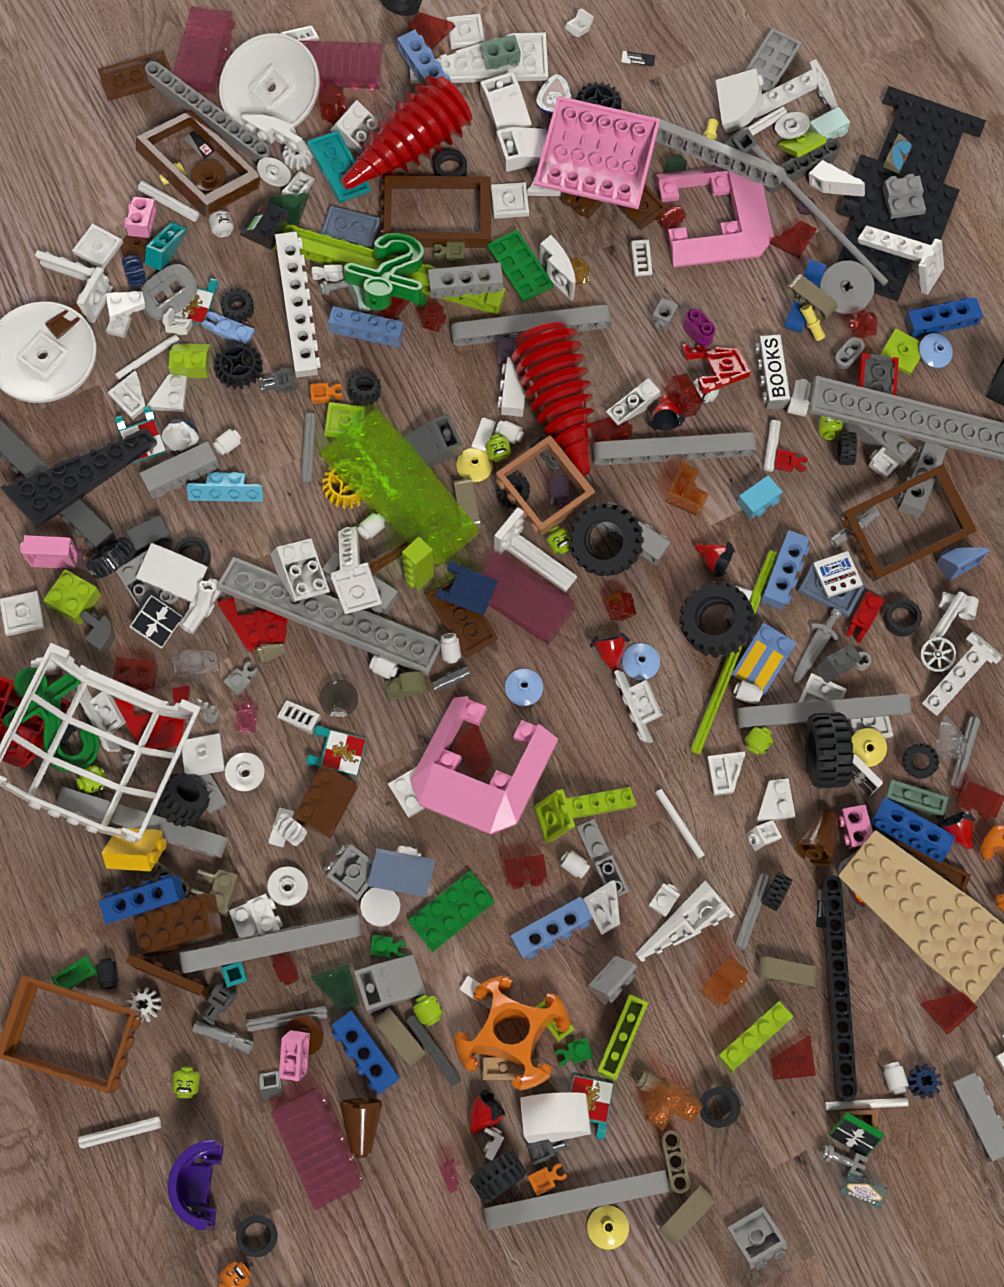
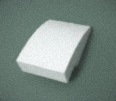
M550 235L540 243L539 262L547 269V274L554 283V286L572 301L574 299L576 283L573 267L563 248Z
M151 543L135 578L168 594L177 596L187 602H192L198 585L202 581L208 567Z
M548 1093L520 1098L523 1133L528 1143L547 1139L550 1142L591 1134L586 1093Z

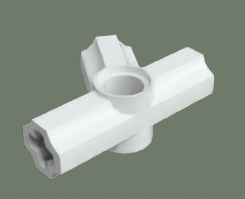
M210 578L208 581H201L199 583L196 595L189 605V610L179 623V626L184 631L194 634L203 619L211 614L215 601L222 593L217 590L219 581Z

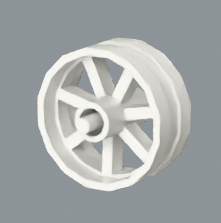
M934 637L923 645L921 659L928 669L935 672H943L954 664L956 650L949 640L942 637ZM933 641H942L939 650L936 649ZM929 643L934 652H925V648ZM944 643H948L952 649L942 652ZM953 651L952 661L944 656V654ZM924 654L934 655V657L926 663ZM936 659H938L939 669L933 668L929 665L932 664ZM941 659H944L950 664L947 667L942 668Z

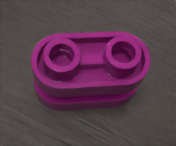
M693 308L687 311L683 325L685 332L697 345L709 347L713 342L716 331L714 324L699 309Z

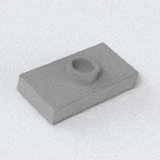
M211 774L195 777V779L201 781L202 785H205V790L209 792L210 802L207 809L210 814L228 805Z

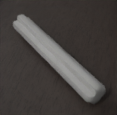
M307 413L305 415L302 482L312 481L316 422L314 413Z
M970 716L950 781V786L954 789H960L980 724L978 717Z
M766 874L760 875L735 943V946L739 949L744 950L748 944L771 879Z
M323 1006L250 1019L246 1021L248 1031L284 1026L292 1018L300 1015L309 1016L315 1020L323 1019L328 1016L327 1008Z

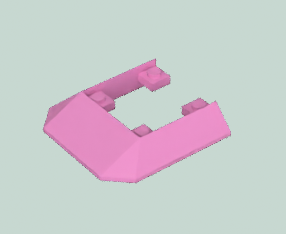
M718 166L655 174L657 191L660 193L662 202L679 200L678 188L711 185L713 196L731 195L736 221L720 223L721 235L688 239L686 227L668 229L673 268L760 257L774 240L763 184Z
M468 696L456 697L452 699L410 781L419 806L491 835L518 824L555 749L558 738L540 724L536 726L521 720L513 737L514 740L528 746L513 776L496 770L488 785L458 773L456 770L462 758L460 755L448 751L463 720L479 726L487 711V707L469 700Z

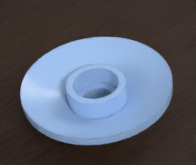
M928 334L923 337L919 344L921 359L932 368H942L949 364L952 359V346L948 339L941 334Z
M637 643L628 647L624 652L622 666L626 674L631 678L647 680L658 672L660 657L657 651L650 645ZM643 657L645 662H640L638 658Z
M518 669L512 672L506 679L505 692L508 699L514 704L529 706L540 699L543 693V682L536 672L529 669ZM527 683L528 687L522 688L521 684Z

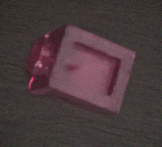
M244 702L237 707L235 731L256 732L258 706H254V703Z
M451 1159L443 1163V1168L440 1169L450 1194L458 1191L457 1185L460 1184L455 1172L451 1174L449 1171L460 1165L459 1160L454 1162Z

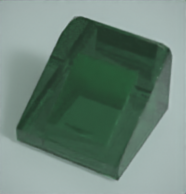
M680 154L675 155L666 162L664 173L686 170L687 161Z

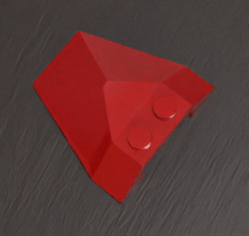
M0 676V744L8 730L3 726V717L20 706L22 701L13 690V680ZM61 699V711L66 714L71 702ZM38 715L32 716L18 726L15 734L41 749L42 718ZM11 740L2 762L25 769L36 754Z

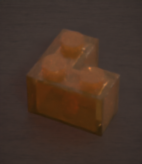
M682 462L667 493L665 502L699 517L709 493L694 487L699 470Z
M730 955L699 992L717 1008L721 1004L725 1006L732 998L730 993L734 989L738 991L747 982L748 978L746 975L749 971Z
M663 1077L641 1111L646 1121L664 1130L674 1114L692 1124L703 1106L696 1095L668 1078Z

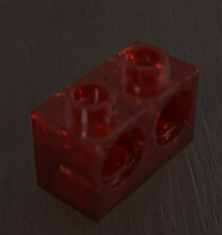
M116 657L113 680L127 686L137 687L140 690L154 689L158 665L155 661ZM126 670H129V671H130V673H129L128 676H126V677H122V676H121V674H122L124 671H126ZM143 673H149L146 679L140 678Z

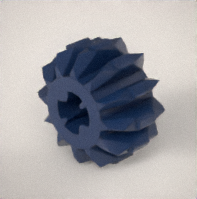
M136 255L124 258L122 266L128 285L137 287L145 284L146 276L140 257Z
M925 1063L922 1067L918 1064L915 1065V1070H909L912 1077H907V1081L912 1082V1085H909L908 1089H915L913 1096L920 1094V1098L924 1100L926 1096L931 1099L934 1098V1093H940L936 1086H942L943 1083L937 1081L941 1074H934L936 1071L935 1067L929 1069L928 1064ZM921 1078H926L928 1084L923 1086Z

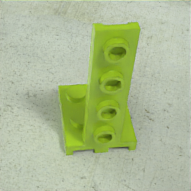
M631 787L566 798L564 790L561 789L556 790L543 799L534 808L545 843H550L575 827L573 819L630 809L636 806Z

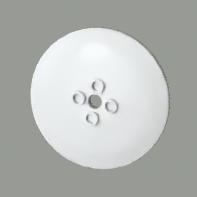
M270 33L251 38L232 53L223 68L219 84V95L224 112L242 126H244L241 119L243 115H265L286 121L295 128L308 116L317 100L320 87L318 66L311 52L293 37ZM271 85H276L273 92L268 91Z
M35 302L12 310L0 320V389L9 396L31 403L51 402L71 394L89 377L96 361L97 344L90 325L77 311L59 303ZM64 310H68L64 318L69 321L77 317L80 318L59 339H56L45 325ZM41 353L48 354L45 359L38 358Z

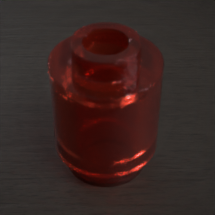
M673 206L660 213L658 221L662 228L668 230L683 222L686 214L681 206Z
M282 954L274 959L272 967L280 983L288 986L299 979L297 975L299 972L290 955L285 956V954Z

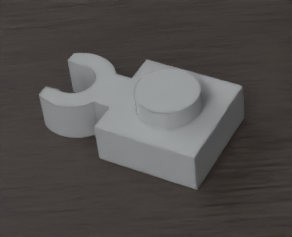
M250 661L245 663L242 672L237 668L223 681L237 696L251 684L249 678L255 677L259 673L257 668L252 672L248 671V668L252 666Z

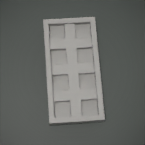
M774 28L770 30L745 70L757 69L758 74H762L764 85H761L763 94L776 88L801 48L802 42Z

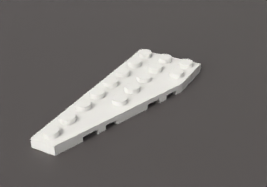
M546 32L511 33L506 35V37L516 36L521 51L520 62L514 65L502 66L498 69L487 70L482 56L481 43L457 50L454 54L448 56L447 54L441 55L440 58L435 59L441 63L442 70L449 75L451 83L482 82L510 72L514 73L517 81L548 80ZM410 68L411 84H421Z

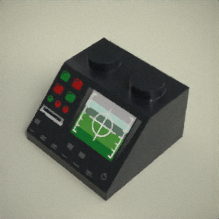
M274 204L257 206L240 232V236L272 250L276 244L275 234H282L289 223L287 211Z

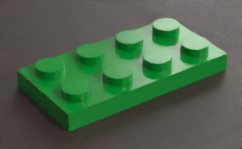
M518 229L487 244L489 253L496 263H501L503 274L522 303L554 287V283Z
M469 871L407 921L433 953L491 907L495 901L473 873Z

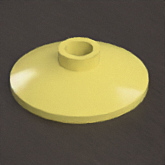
M468 448L463 451L462 455L458 456L456 468L463 479L472 478L473 482H480L490 476L493 470V461L488 458L487 451ZM477 460L478 463L473 464L472 461Z
M863 728L852 735L853 754L857 755L868 767L875 766L884 759L887 752V743L879 731L872 728ZM869 744L872 745L871 751L867 750V745Z
M610 1205L601 1206L595 1209L589 1216L587 1222L588 1236L599 1248L606 1250L615 1249L621 1246L627 1239L629 1233L628 1219L617 1207ZM607 1223H610L613 1227L610 1232L605 1230Z

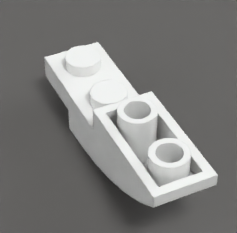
M243 115L241 117L244 127L256 134L261 140H266L271 144L276 140L281 144H286L292 151L296 150L301 154L306 150L302 138L297 135L292 124L265 115Z

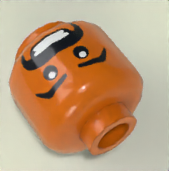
M232 1262L219 1273L221 1282L218 1285L219 1287H247L250 1284L249 1277L251 1273L242 1262L239 1264Z

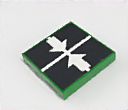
M846 1112L833 1127L829 1136L867 1157L882 1140L884 1133Z

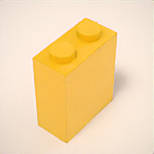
M126 828L136 833H138L140 830L136 828ZM146 829L141 841H135V843L129 842L124 838L112 836L102 851L106 869L151 871L166 848V839L163 836L162 830Z

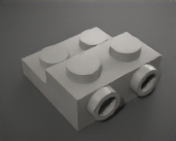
M908 174L901 179L893 176L885 181L882 190L890 219L925 214L926 207L922 196L924 190L920 176L914 177V174Z
M341 845L335 853L337 858L334 862L329 861L325 866L324 871L326 873L323 876L355 900H359L368 887L367 882L373 861L353 845Z
M764 1206L727 1227L750 1269H762L767 1265L768 1259L772 1257L778 1259L785 1254L787 1243Z

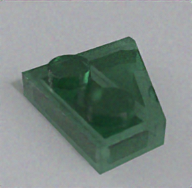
M309 193L270 196L268 204H274L286 210L289 224L299 227Z
M349 965L311 976L312 981L340 1011L360 1005Z

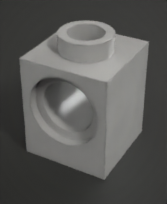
M661 298L653 313L651 324H654L659 329L668 330L677 313L678 305Z

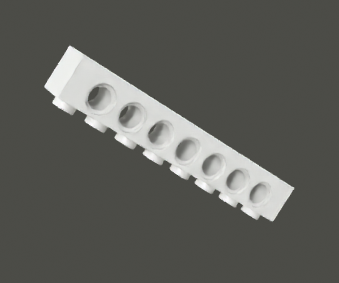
M297 232L275 234L296 378L318 375L317 368H321L319 357H315V351H318L317 340H313L312 334H316L314 323H310V317H313L312 306H308L307 300H310L309 288L305 289V283L308 282L307 273L302 270V266H305L304 255H300L299 250L303 249L302 239L297 237ZM294 251L295 254L290 256L287 255V252ZM291 268L298 269L296 272H289ZM293 285L300 286V288L296 290L292 289L291 287ZM296 302H302V303H303V304H302L301 306H299V307L294 306V304H295ZM304 319L305 322L302 324H298L297 320ZM301 336L308 337L306 341L299 340ZM304 353L310 354L309 358H302L301 356Z

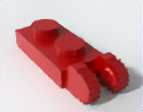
M867 591L845 636H852L856 627L862 630L856 642L860 643L865 633L870 629L885 599Z

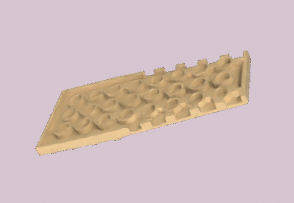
M872 832L837 877L862 899L863 903L868 908H871L878 915V918L892 929L896 936L900 937L928 967L971 1003L977 1001L1003 968L1004 924L971 897L879 832Z

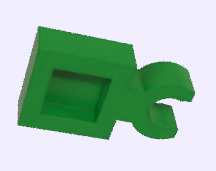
M373 935L370 956L390 959L391 953H394L399 958L405 957L404 953L398 952V948L401 946L406 947L407 943L401 941L393 944L392 937Z
M587 1037L567 1044V1051L560 1049L555 1052V1055L563 1054L565 1057L564 1061L558 1063L559 1066H564L570 1059H572L573 1064H577L593 1058Z

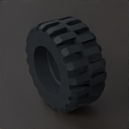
M596 504L586 508V511L581 512L578 515V519L571 525L573 529L569 532V537H571L569 548L573 550V553H571L573 558L577 559V564L580 567H584L585 571L598 576L617 575L627 571L638 561V556L643 550L641 548L642 543H644V537H642L643 529L642 526H639V520L636 516L632 515L631 511L620 505ZM602 522L616 524L623 534V546L620 552L610 558L600 557L595 554L590 544V535L593 528Z
M711 581L709 586L706 583L701 584V589L697 591L694 588L691 591L692 596H686L684 599L685 606H681L680 612L682 616L679 617V623L682 626V633L691 646L705 656L711 655L713 658H718L719 655L728 657L730 652L736 654L740 651L738 648L741 646L745 647L748 644L747 639L753 636L752 629L755 628L756 622L752 605L743 591H740L735 585L730 586L728 582L722 581L721 584H718L717 581ZM725 604L730 606L735 613V620L731 628L720 635L706 634L700 626L703 613L713 605Z
M840 712L813 713L806 721L805 758L811 784L818 789L846 787L851 782L854 767L852 734L847 717Z

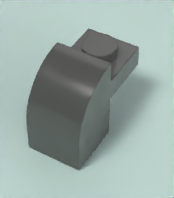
M744 127L734 133L723 144L746 153L758 144V141L748 127Z
M84 610L80 618L83 623L92 628L85 640L89 646L104 655L114 642V628L105 615L100 619L93 612L89 614Z

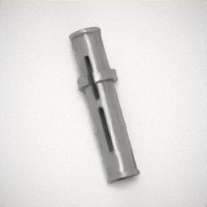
M871 507L864 514L858 515L856 519L861 529L867 528L870 522L880 516V513L875 507ZM843 528L829 539L833 547L838 548L849 539L847 528Z
M198 1019L193 1026L192 1032L228 1046L227 1048H235L247 1054H250L253 1049L254 1042L238 1036V1033L224 1031Z

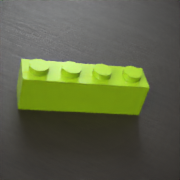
M420 537L402 551L404 582L409 588H414L417 591L434 577L433 549Z
M629 994L596 1071L597 1074L614 1082L617 1080L648 1002Z
M780 1001L777 1002L716 1058L729 1073L733 1072L793 1018L792 1014Z

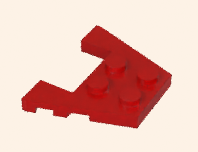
M682 344L681 351L685 359L704 358L713 375L698 378V386L702 394L750 376V370L739 349L715 347V350L706 349L705 346L698 345L697 348H689V344Z
M234 598L217 601L218 607L248 652L254 651L257 647L264 644L286 643L287 618L265 609L238 615Z
M189 685L172 688L174 705L181 703L182 699L188 701L191 691ZM121 699L114 700L138 745L153 713L135 716L133 704ZM159 715L145 748L163 750L177 747L184 733L185 720Z

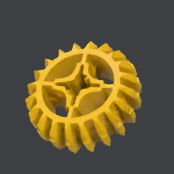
M342 460L341 465L335 462L334 468L329 467V473H324L325 479H322V484L324 485L322 490L325 492V498H329L331 504L335 502L337 508L342 504L344 510L346 505L353 509V504L360 506V501L365 502V496H370L369 490H372V484H370L372 478L369 477V471H365L364 465L359 467L358 462H355L353 465L351 460L348 461V464H345ZM355 475L361 479L362 486L355 482ZM333 483L339 487V494L333 490Z

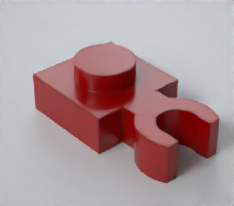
M778 449L774 469L792 472L796 468L799 472H805L807 467L801 466L800 463H806L808 458L804 456L795 458L796 453Z

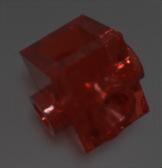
M426 302L425 308H421L419 319H422V328L440 332L441 325L445 324L447 314H444V306L438 303Z
M865 310L852 313L851 320L848 323L849 330L857 338L877 335V316L873 312Z
M618 590L605 598L610 620L624 621L637 615L631 593Z

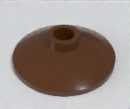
M212 160L200 162L193 168L191 173L192 183L203 192H212L220 188L227 179L225 168L220 163Z
M127 235L122 240L123 244L121 245L123 257L127 258L128 256L137 255L142 263H144L146 246L154 239L153 236L150 235V238Z
M300 1015L292 1018L287 1023L284 1035L290 1030L307 1031L310 1033L308 1056L315 1054L321 1048L324 1040L323 1030L315 1019Z

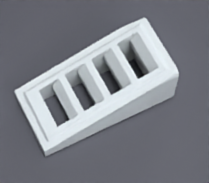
M312 25L281 32V34L297 39L304 46L319 40Z
M299 171L282 191V202L296 208L313 184L315 178Z
M649 240L631 241L630 253L634 276L653 275ZM644 248V251H636V249ZM637 255H645V257L637 258ZM646 261V264H638L637 262ZM646 267H647V270H648V271H638V268H646Z
M286 700L277 718L312 735L321 716ZM288 708H292L288 717L284 716ZM295 711H298L296 718L291 719ZM302 713L305 714L302 722H298ZM308 717H311L309 724L306 725Z

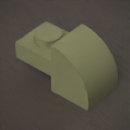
M422 672L403 673L398 678L385 681L390 701L407 696L415 697L430 692L427 676Z

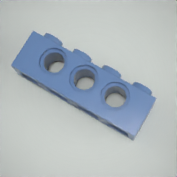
M416 30L397 38L398 51L422 85H424V79L427 76H432L436 79L439 76H443L451 82L449 75L442 70L441 63L435 60L432 50L427 48L423 37L418 35Z
M334 306L328 321L330 333L398 348L401 346L404 335V322Z
M788 530L761 599L762 603L780 610L783 609L785 604H789L792 594H789L790 589H794L798 578L795 577L797 571L801 572L804 561H801L803 555L807 556L810 549L808 537ZM789 552L796 553L797 557L791 556ZM783 568H788L791 573H785ZM781 584L785 589L780 590L776 585Z
M579 897L510 936V940L522 960L524 958L530 960L538 955L537 951L540 949L548 950L556 945V940L560 938L566 940L573 935L572 932L579 928L581 931L589 927L593 917L582 898ZM566 916H573L575 923L568 925L565 923L564 918ZM554 925L557 927L558 932L551 935L547 932V927ZM537 935L540 938V943L536 945L530 943V936Z

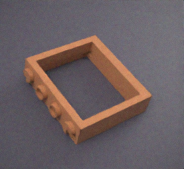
M551 435L496 472L495 482L498 484L499 489L505 490L511 504L515 503L518 508L524 511L523 519L527 518L530 522V528L535 533L538 532L540 536L595 499V490ZM547 449L582 495L544 522H541L506 477Z

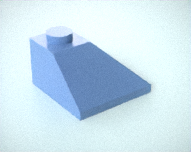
M955 548L952 551L947 549L939 555L940 558L936 564L947 580L951 581L979 565L990 550L988 548Z

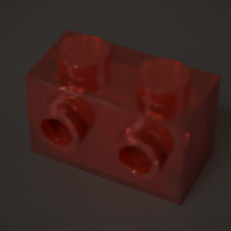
M327 82L319 98L321 119L333 124L347 111L344 90L337 84Z
M964 779L955 800L960 803L959 807L971 811L973 808L979 811L978 815L989 819L990 816L997 817L1004 801V795Z

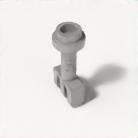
M323 281L322 284H319L321 295L327 296L330 294L329 291L346 287L348 292L351 293L350 284L345 281L331 284Z
M198 699L196 705L201 707V711H204V720L207 723L216 722L219 717L217 706H211L210 703H204L203 700Z
M824 1145L820 1153V1157L824 1161L829 1162L832 1159L849 1166L848 1174L862 1179L863 1174L857 1172L856 1169L865 1170L866 1166L860 1164L859 1160L867 1162V1157L858 1153H853L852 1158L835 1152L832 1145Z

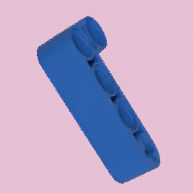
M810 259L804 277L819 287L827 265ZM795 300L784 328L801 334L806 320L800 310L803 306Z

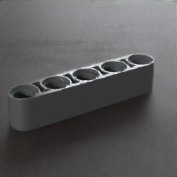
M828 139L820 147L799 158L795 157L783 163L780 167L784 168L786 176L794 183L809 175L822 160L827 163L836 160L840 150V143L836 139ZM783 182L776 188L764 185L765 190L770 193H775L787 187Z

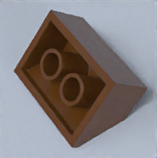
M321 764L294 815L295 821L331 839L358 786L340 773Z

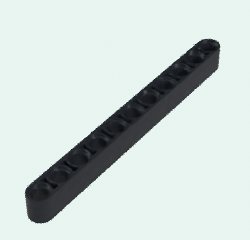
M831 875L821 883L820 889L834 1091L839 1100L848 1101L857 1094L843 890L840 878ZM827 882L834 883L835 890H830L827 887ZM828 902H834L837 905V910H831ZM830 921L838 924V930L831 929ZM832 941H835L839 944V951H836L831 947ZM834 961L840 963L841 971H836L833 968ZM835 982H839L842 984V992H839L834 988ZM837 1002L843 1004V1012L837 1011L835 1007ZM838 1023L845 1025V1033H840L837 1030ZM840 1043L847 1047L846 1054L840 1053L838 1049ZM842 1064L848 1067V1075H843L840 1072ZM843 1085L850 1089L848 1097L842 1094L841 1089Z

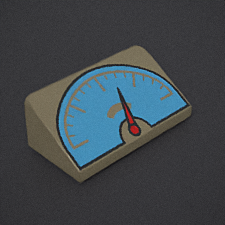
M898 134L883 166L896 173H900L913 146L901 134Z

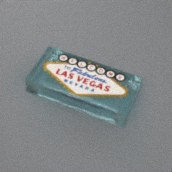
M850 1172L847 1173L841 1187V1194L881 1209L888 1193V1187Z

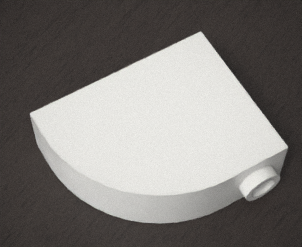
M757 69L716 80L721 120L726 133L746 126L754 119L761 107V85H764L762 74L759 75Z

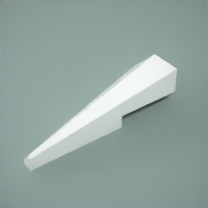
M704 881L640 948L636 955L643 962L645 957L655 952L659 954L663 952V948L671 944L675 946L700 934L701 929L709 925L716 926L719 924L718 921L726 917L732 918L735 914L712 887Z

